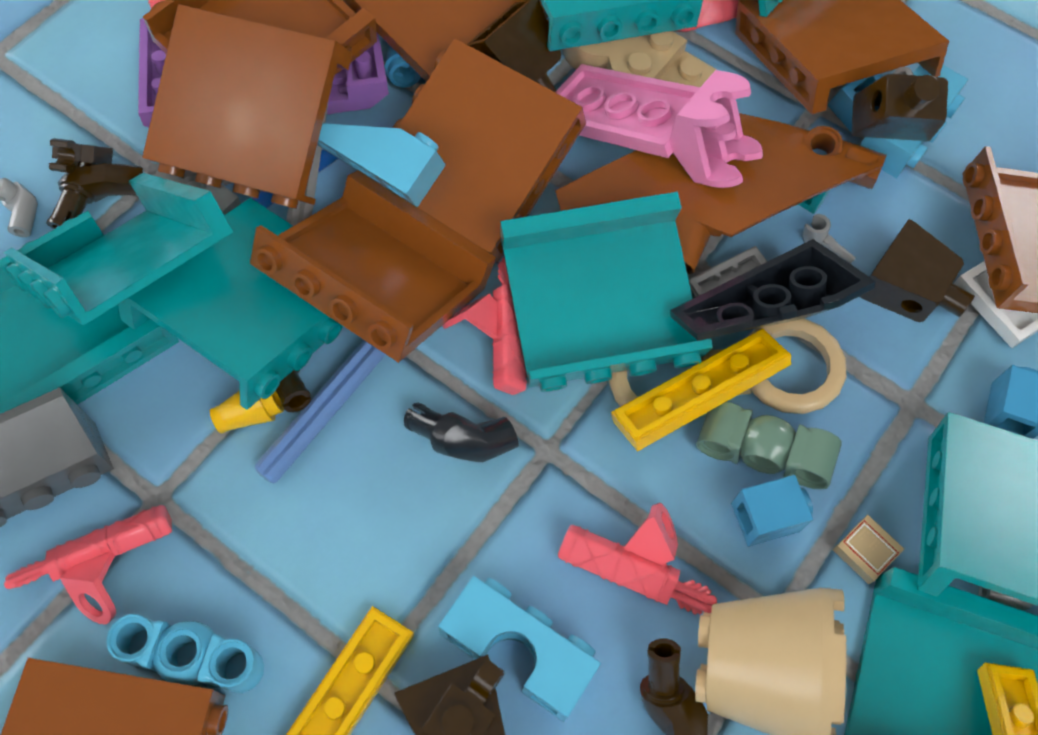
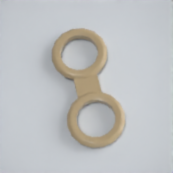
M804 318L757 328L749 334L751 335L763 328L774 339L782 336H793L811 342L821 352L826 362L827 377L824 384L817 390L805 394L787 393L774 387L766 379L739 395L753 393L763 404L783 413L806 414L823 409L839 396L847 377L846 357L838 340L823 326ZM724 349L710 350L704 357H701V361ZM627 370L612 373V379L609 380V384L615 401L620 406L638 397L631 390L627 379Z

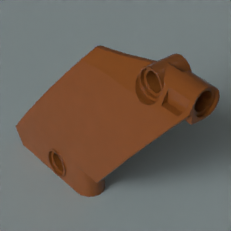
M739 113L743 135L749 136L761 144L763 157L762 159L751 161L735 159L727 163L728 165L736 166L742 174L743 182L737 186L717 188L696 183L691 179L674 153L669 158L636 150L555 190L560 210L563 211L678 191L682 209L675 221L687 275L695 272L710 235L721 236L723 234L733 237L780 212L846 182L872 190L887 155L842 140L839 132L829 126H818L809 131L778 121ZM813 149H822L827 155H819Z

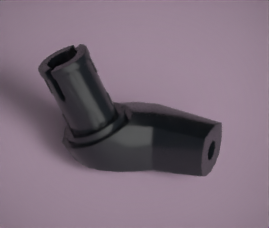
M419 402L414 403L412 406L413 409L421 412V414L408 408L404 416V426L406 429L429 439L434 451L449 457L483 463L519 446L515 429L507 417L476 424L454 412L442 415Z

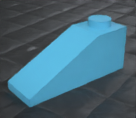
M322 123L317 143L319 147L416 207L419 206L446 166L437 152L439 146L420 132H417L414 137L401 128Z

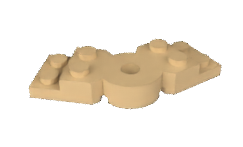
M673 31L562 49L565 59L574 69L583 64L695 87H701L712 73L717 70L686 52L687 39Z

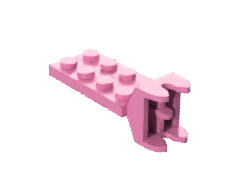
M581 64L555 92L583 107L586 125L579 136L669 158L674 153L691 179L699 184L717 188L737 186L743 182L742 174L736 166L728 165L727 163L735 159L751 161L762 159L763 157L761 144L757 140L743 135L736 99L749 97L751 95V87L746 78L735 73L715 70L701 87H695Z

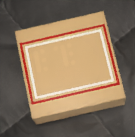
M867 515L832 550L869 585L901 554L904 548Z

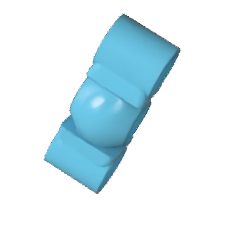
M129 614L120 617L114 622L107 634V648L114 658L133 667L148 669L158 673L163 681L190 686L203 683L210 687L221 686L233 693H244L252 690L259 684L263 676V659L255 649L239 639L226 640L220 635L215 634L209 626L197 621H184L170 625L161 620L151 621L139 614ZM147 630L148 637L145 646L139 652L131 654L129 646L133 636L140 631ZM196 642L197 652L193 661L188 665L179 667L177 656L180 649L187 643ZM237 654H245L247 663L244 672L237 678L227 679L225 668L229 659Z

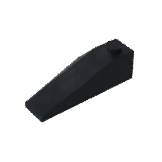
M812 239L671 309L670 317L699 341L800 320L838 308L874 289L876 281Z

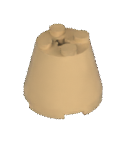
M814 588L713 604L711 613L703 612L699 620L698 647L708 648L707 664H701L700 669H697L696 702L706 703L707 711L768 735H836V728L831 727V725H841V723H844L846 635H844V624L840 623V620H834V610L844 611L845 599L843 590Z

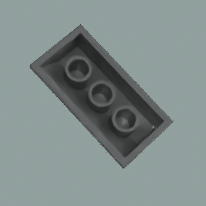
M57 388L0 414V527L7 522V519L26 510L40 509L49 505L54 500V497L70 489L92 485L100 479L102 474L114 469L96 424L61 388Z

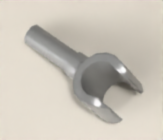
M815 214L811 223L812 227L805 224L803 230L804 243L814 239L851 264L856 257L828 234L831 222L825 215Z

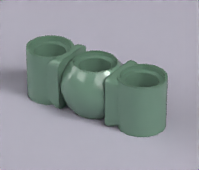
M725 402L707 412L696 442L697 448L705 455L718 460L731 461L735 464H738L741 457L743 462L750 468L767 474H775L785 470L783 478L795 475L799 485L811 489L822 490L830 486L842 446L841 440L833 433L818 428H806L799 424L797 432H795L788 422L770 415H762L752 419L753 410L744 409L731 402Z

